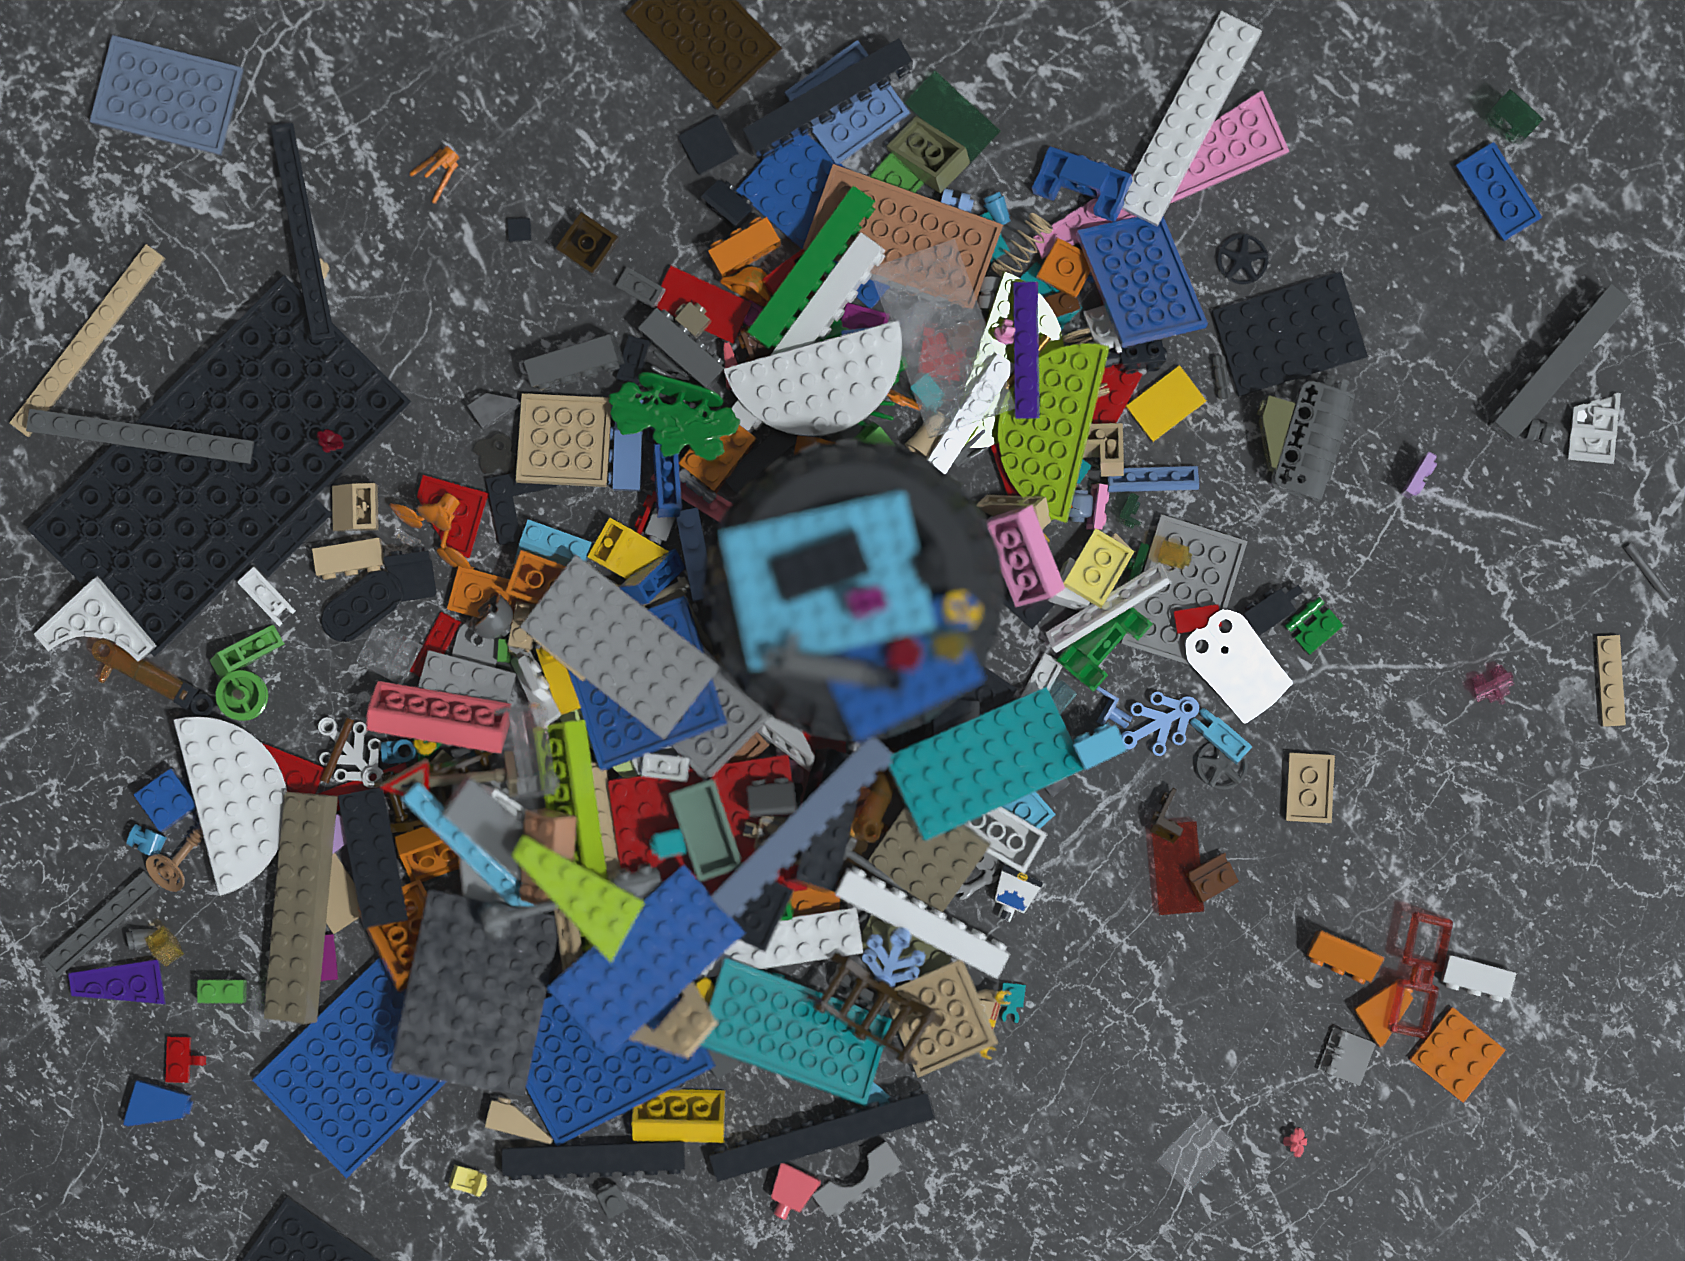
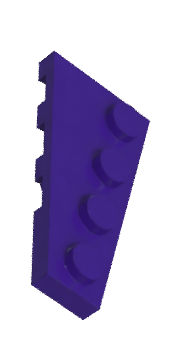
M159 959L68 973L72 996L166 1004Z

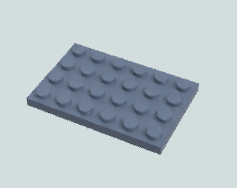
M112 35L90 123L221 156L244 69Z

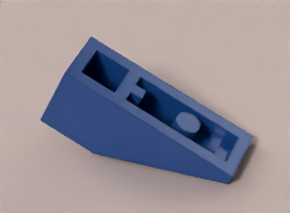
M672 549L631 575L619 588L640 605L648 604L685 569V566L677 550Z

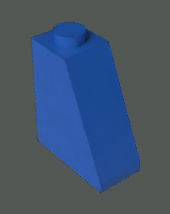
M138 1080L135 1083L123 1125L133 1126L184 1118L186 1114H190L193 1106V1101H190L191 1095Z

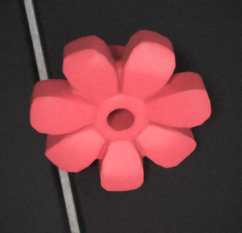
M1295 1128L1294 1134H1291L1290 1137H1284L1283 1140L1284 1146H1291L1290 1150L1294 1152L1295 1157H1301L1304 1152L1303 1146L1307 1145V1138H1304L1305 1133L1301 1128Z

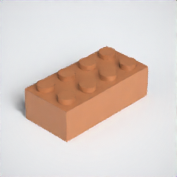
M550 809L525 811L524 836L573 863L576 817ZM522 867L520 900L534 905L551 901V897Z

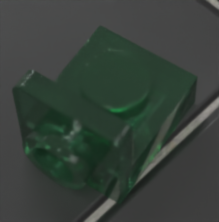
M1132 492L1129 494L1118 517L1122 520L1121 524L1130 529H1133L1134 526L1139 528L1142 523L1130 517L1131 514H1136L1141 504L1138 502L1139 496Z

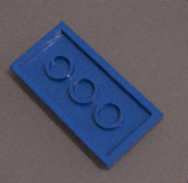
M1492 142L1455 166L1503 242L1542 218L1495 142Z

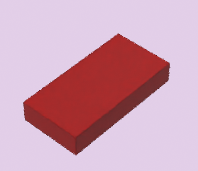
M1215 604L1174 611L1177 634L1205 628L1209 623V618L1219 612V605ZM1220 621L1218 627H1222V622H1221V621Z

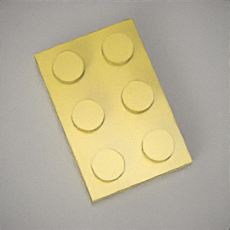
M1095 528L1065 579L1064 587L1097 607L1102 608L1135 551Z

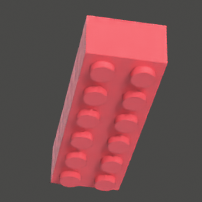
M378 681L368 708L367 730L501 753L510 726L512 704Z

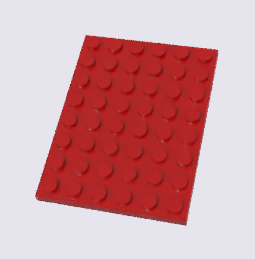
M788 755L726 763L710 778H714L742 866L758 851V849L754 848L756 838L743 835L746 822L759 825L761 816L792 817L796 813L786 812L750 816L747 786L752 785V781L765 780V784L775 783L774 779L788 778V782H792ZM694 768L688 769L687 781L647 776L608 780L621 869H629L630 873L638 871V865L650 863L651 867L657 868L662 885L684 865L699 881L684 834L686 853L659 858L658 853L653 854L651 845L654 833L681 827L670 793L705 781ZM784 866L777 871L779 876L775 880L776 882L795 890L794 892L808 890L807 887L785 881L784 877L787 868ZM740 868L699 882L713 896Z

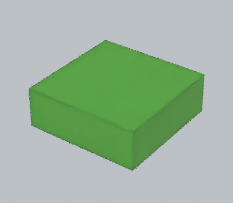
M499 639L497 662H510L511 654L508 651L509 640Z

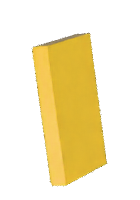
M1179 365L1129 403L1126 408L1151 441L1154 442L1207 402V400Z

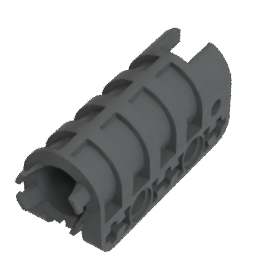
M1327 375V378L1324 377L1323 384L1309 381L1298 389L1278 465L1271 476V485L1275 490L1310 501H1322L1326 484L1330 482L1355 399L1353 394L1346 392L1349 381L1343 379L1342 383L1339 382L1338 387L1334 388L1332 384L1335 376ZM1307 389L1310 390V394L1312 395V397L1309 398L1308 400H1307L1308 393L1305 392ZM1298 410L1305 411L1307 415L1306 420L1298 416ZM1298 427H1302L1297 433L1299 440L1294 443V446H1290V443L1293 444L1295 436L1292 434L1297 431ZM1285 453L1292 454L1294 457L1293 463L1287 462ZM1285 470H1289V472H1286L1284 476V480H1286L1287 482L1285 484H1282V479H1280L1279 477L1284 474Z

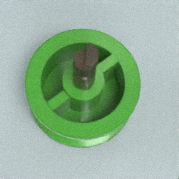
M243 670L233 671L224 676L217 686V705L231 719L240 721L254 719L266 708L268 702L267 686L254 673Z

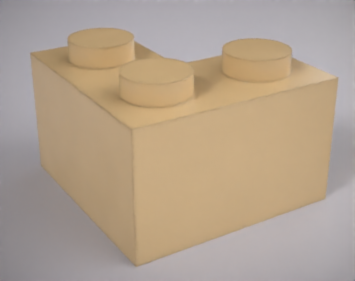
M1123 423L1091 424L1083 457H1101V477L1124 476Z

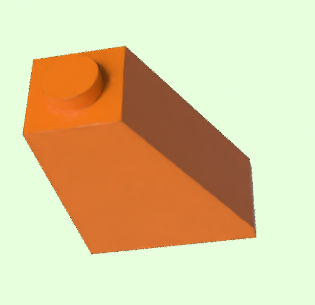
M1397 979L1353 1008L1378 1047H1382L1386 1043L1413 1000L1411 996L1413 990L1407 981L1402 982L1401 979Z

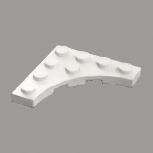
M99 577L94 578L34 633L47 651L52 650L66 640L80 636L112 640L130 653L137 661L142 660L156 647L155 643Z

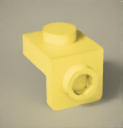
M454 1165L448 1187L480 1197L487 1185V1175L477 1170Z

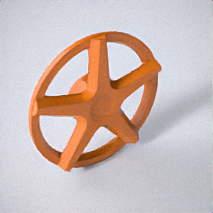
M892 388L887 394L891 401L905 407L907 405L913 409L922 410V405L918 404L916 400L906 397Z

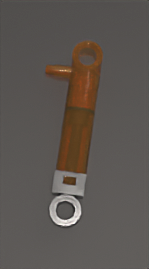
M103 639L95 642L93 645L92 654L94 658L105 664L98 678L99 682L105 683L112 670L115 669L172 700L175 704L186 710L192 709L193 713L198 716H210L215 712L216 701L211 695L199 694L200 689L178 679L144 659L137 661L130 653L113 641ZM103 645H108L110 648V653L107 657H103L100 654V648ZM202 699H206L209 703L208 709L204 712L198 707Z
M925 724L888 737L885 747L894 755L919 744L915 740L922 738L924 735ZM888 767L884 771L881 768L876 775L877 778L873 782L859 817L853 819L850 835L854 839L874 842L879 838L881 832L887 834L890 829L888 825L881 822L896 788Z

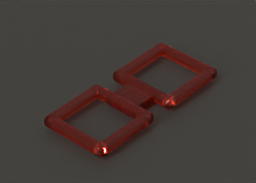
M1417 911L1412 913L1402 963L1412 966L1410 980L1400 978L1397 981L1388 1023V1030L1390 1032L1423 1039L1429 1037L1439 988L1432 985L1434 973L1442 972L1444 969L1453 928V921L1451 919ZM1419 922L1443 927L1436 962L1412 957ZM1405 988L1429 993L1422 1029L1398 1024Z

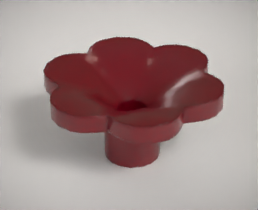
M331 430L319 431L317 433L318 443L323 446V451L330 452L331 450L343 448L344 443L339 434H334Z

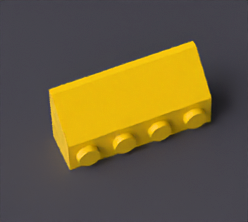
M670 1089L634 1107L632 1119L633 1141L724 1143L725 1090Z

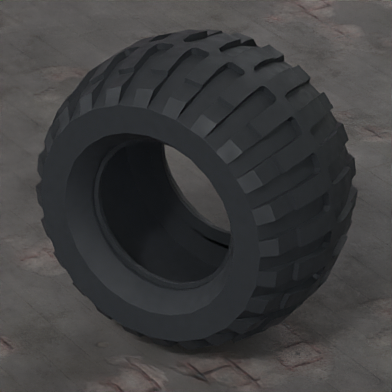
M852 439L829 444L817 443L801 449L800 452L785 458L781 457L771 464L763 473L745 485L736 500L724 512L714 539L709 546L706 561L703 594L707 627L722 664L742 692L774 719L809 735L843 741L857 740L828 680L787 672L774 673L767 667L751 669L724 547L723 532L905 492L917 550L933 545L938 547V550L941 551V557L943 556L945 559L943 562L947 566L945 568L948 572L946 576L948 578L947 584L943 587L927 591L929 602L941 596H944L947 601L950 595L962 592L974 597L980 605L981 616L976 624L971 628L959 629L979 670H982L999 632L1005 592L1000 552L989 529L986 516L978 505L972 501L962 484L949 474L944 473L931 460L916 453L912 454L900 449L897 445L881 442L870 443ZM965 690L862 740L887 738L925 724L954 703Z

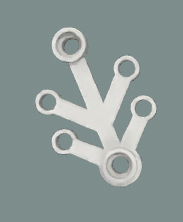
M328 717L320 720L318 724L320 733L330 736L335 742L337 741L339 736L337 723ZM357 722L353 726L355 733L354 748L346 741L343 748L346 755H340L337 764L356 765L362 772H347L344 769H338L334 773V778L340 783H344L347 780L362 781L368 788H377L374 787L373 782L380 779L383 771L378 767L381 741L373 738L368 742L370 750L368 765L363 760L364 735L368 731L367 725L363 722ZM326 724H332L331 731L325 730ZM359 725L364 726L362 733H358L356 730ZM377 741L379 743V747L374 750L372 749L371 745L373 742ZM328 752L322 753L319 757L320 763L324 766H326L327 763L323 762V757L326 755H331ZM340 772L345 773V778L342 780L338 779ZM372 773H376L377 779L375 781H370L369 776Z

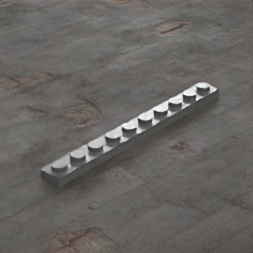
M29 409L26 431L32 433L251 464L254 441Z

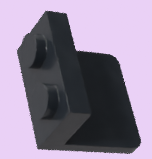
M424 547L413 548L411 553L402 554V551L389 552L388 557H384V563L388 572L394 574L402 584V602L431 598L437 595L432 556L429 550L425 551Z

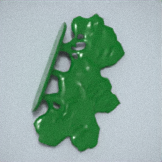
M644 372L638 376L639 382L650 391L641 392L639 386L635 383L627 382L622 384L619 392L609 394V403L613 406L610 414L613 420L617 422V428L622 435L637 434L643 431L644 428L653 427L655 429L653 438L656 443L661 444L660 449L664 457L680 453L684 445L689 444L694 450L695 455L708 461L714 460L725 452L720 437L736 433L741 421L739 418H736L732 408L725 407L717 411L710 410L709 407H720L724 402L722 397L714 391L654 373ZM638 393L641 394V397L635 398V395ZM659 393L677 398L674 404H665L658 395ZM653 395L650 402L646 404L640 403L645 396L650 398ZM655 399L658 400V405L654 403ZM683 400L699 405L692 409ZM703 411L707 412V417L705 418L702 416Z

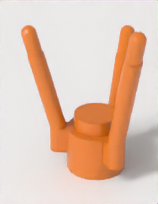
M445 146L442 150L439 149L435 155L410 172V176H414L435 160L436 163L424 174L426 178L439 166L445 170L449 167L432 199V203L437 202L451 174L458 166L456 161L459 159V156L448 146Z

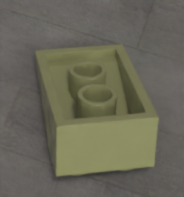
M917 116L887 145V149L922 182L940 194L970 164L966 147Z
M1268 396L1260 402L1256 414L1260 416L1259 426L1267 469L1271 472L1277 468L1295 406L1293 402L1273 396Z

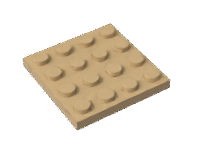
M522 394L516 483L607 487L611 428V404L609 403V398Z
M958 960L895 988L902 997L908 1000L911 998L933 1009L945 1019L941 1027L934 1024L927 1026L910 1054L919 1062L917 1066L913 1065L917 1077L926 1075L998 1043L962 960ZM889 1000L890 1006L888 1008L894 1020L899 1012V1005ZM913 1013L910 1016H906L898 1030L904 1046L920 1022L918 1020L919 1016Z

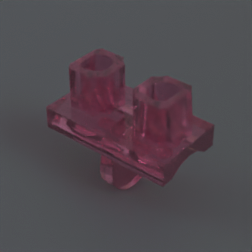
M1502 665L1491 670L1494 680L1488 683L1483 674L1472 679L1477 702L1488 698L1490 703L1497 700L1500 705L1505 704L1504 696L1510 694L1508 688L1514 685V676L1511 672L1507 673Z

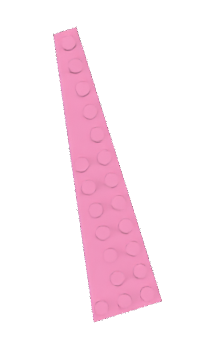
M1263 90L1214 121L1170 204L1290 152ZM1092 199L1064 219L1053 224L1052 233L1041 232L1044 243L1035 242V245L1042 259L1048 256L1057 237L1074 246L1079 243L1076 236L1077 230L1113 222L1094 215L1093 208L1098 199ZM1121 209L1116 221L1137 216ZM1039 234L1033 237V239L1042 242Z

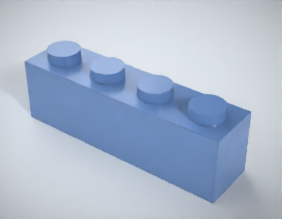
M615 422V427L610 429V440H614V449H610L609 462L613 463V472H609V485H613L614 491L641 492L643 431L637 434L622 435L617 428V422Z
M698 508L681 511L680 517L676 518L693 602L704 600L703 584L706 572L707 551Z

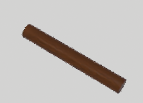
M345 719L320 781L329 784L354 720Z

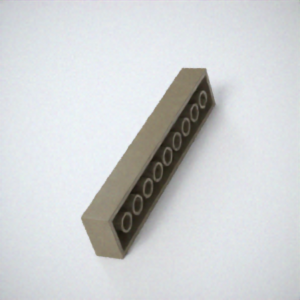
M285 792L264 1019L302 1024L317 1022L338 796Z

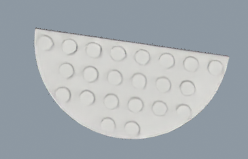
M899 321L891 322L725 368L724 372L739 401L748 411L764 423L778 430L797 435L816 436L835 433L847 429L866 418L880 405L890 391L896 379L901 360L902 335Z
M188 717L174 720L218 892L221 896L233 892L253 880L275 856L280 846L285 792H287L282 773L270 752L261 742L242 728L213 718Z

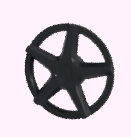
M1248 234L1235 235L1226 240L1221 246L1218 254V265L1221 273L1229 281L1240 285L1251 284L1260 279L1265 273L1268 266V252L1264 244L1256 237ZM1241 239L1238 252L1225 248L1230 242ZM1248 239L1257 243L1263 252L1250 253L1248 251ZM1222 254L1234 260V264L1227 273L1222 265ZM1264 258L1263 268L1256 275L1252 262ZM1240 269H1244L1251 279L1240 281L1232 277Z

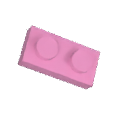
M1091 485L1090 495L1093 496V514L1087 518L1086 529L1095 530L1096 528L1102 530L1105 525V505L1109 500L1108 485Z

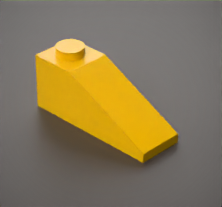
M543 647L536 649L546 680L550 686L551 694L560 714L563 715L581 708L568 669Z

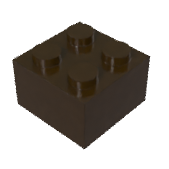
M580 212L556 247V251L595 277L620 240L614 233L583 212Z

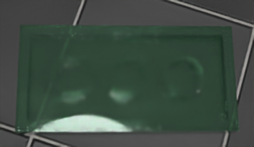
M936 70L905 102V105L920 119L966 147L970 164L1001 132Z

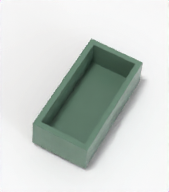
M714 778L671 792L670 796L699 881L742 867V862Z

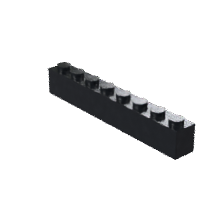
M685 1142L506 1147L502 1149L503 1176H508V1180H522V1176L531 1175L532 1180L545 1179V1175H554V1179L567 1178V1174H576V1178H588L590 1173H599V1177H612L613 1172H622V1176H635V1172L644 1171L645 1175H658V1171L666 1170L669 1175L681 1174V1170L686 1168Z

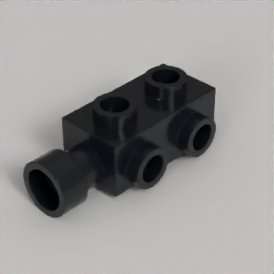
M1152 340L1121 347L1122 352L1117 353L1116 349L1113 352L1109 350L1105 368L1117 365L1118 371L1125 370V374H1133L1138 372V369L1145 368L1147 372H1155L1167 360V349L1163 347L1162 340Z

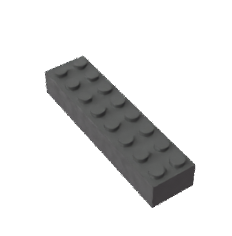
M1611 284L1607 288L1602 286L1592 296L1591 299L1594 302L1592 304L1588 303L1576 315L1579 320L1577 322L1574 320L1564 329L1562 333L1565 336L1563 338L1559 337L1548 348V351L1551 353L1548 356L1545 354L1533 366L1536 369L1534 373L1530 372L1519 383L1521 388L1512 391L1504 400L1507 405L1505 407L1501 406L1490 417L1492 422L1489 426L1507 442L1514 441L1631 304L1632 300Z

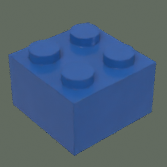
M171 768L134 794L160 832L166 831L197 809L193 794L176 770Z

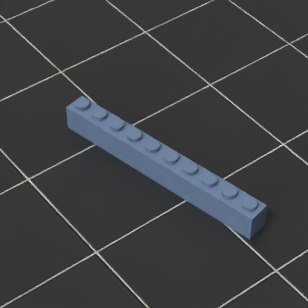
M877 738L868 739L711 899L730 918L734 915L739 917L747 909L745 904L750 899L755 901L763 893L761 888L766 883L772 884L778 878L779 874L777 871L782 866L787 868L795 860L793 855L798 850L803 852L812 843L809 839L815 833L819 836L828 827L825 823L831 817L835 820L844 811L842 806L847 801L852 803L860 795L858 790L863 785L868 787L877 778L874 774L880 768L884 771L892 763L890 757L893 754Z

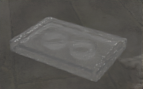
M1202 1112L1156 1161L1190 1192L1236 1143L1212 1119Z

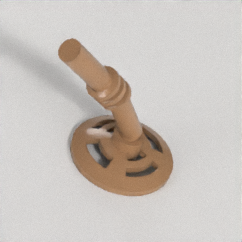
M201 823L197 829L192 830L193 833L189 834L190 837L186 838L187 842L172 860L160 854H153L146 860V868L149 875L162 888L172 892H177L183 888L185 883L184 876L178 865L194 846H198L197 842H201L200 838H204ZM158 859L156 865H154V860Z

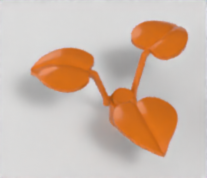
M445 493L438 504L420 505L417 510L421 516H418L408 507L390 503L389 506L396 516L408 526L421 528L423 525L421 521L425 519L444 531L440 545L441 548L437 549V553L443 561L457 569L458 566L474 569L461 553L446 546L451 522L455 517L453 513L460 504L458 499L451 494Z

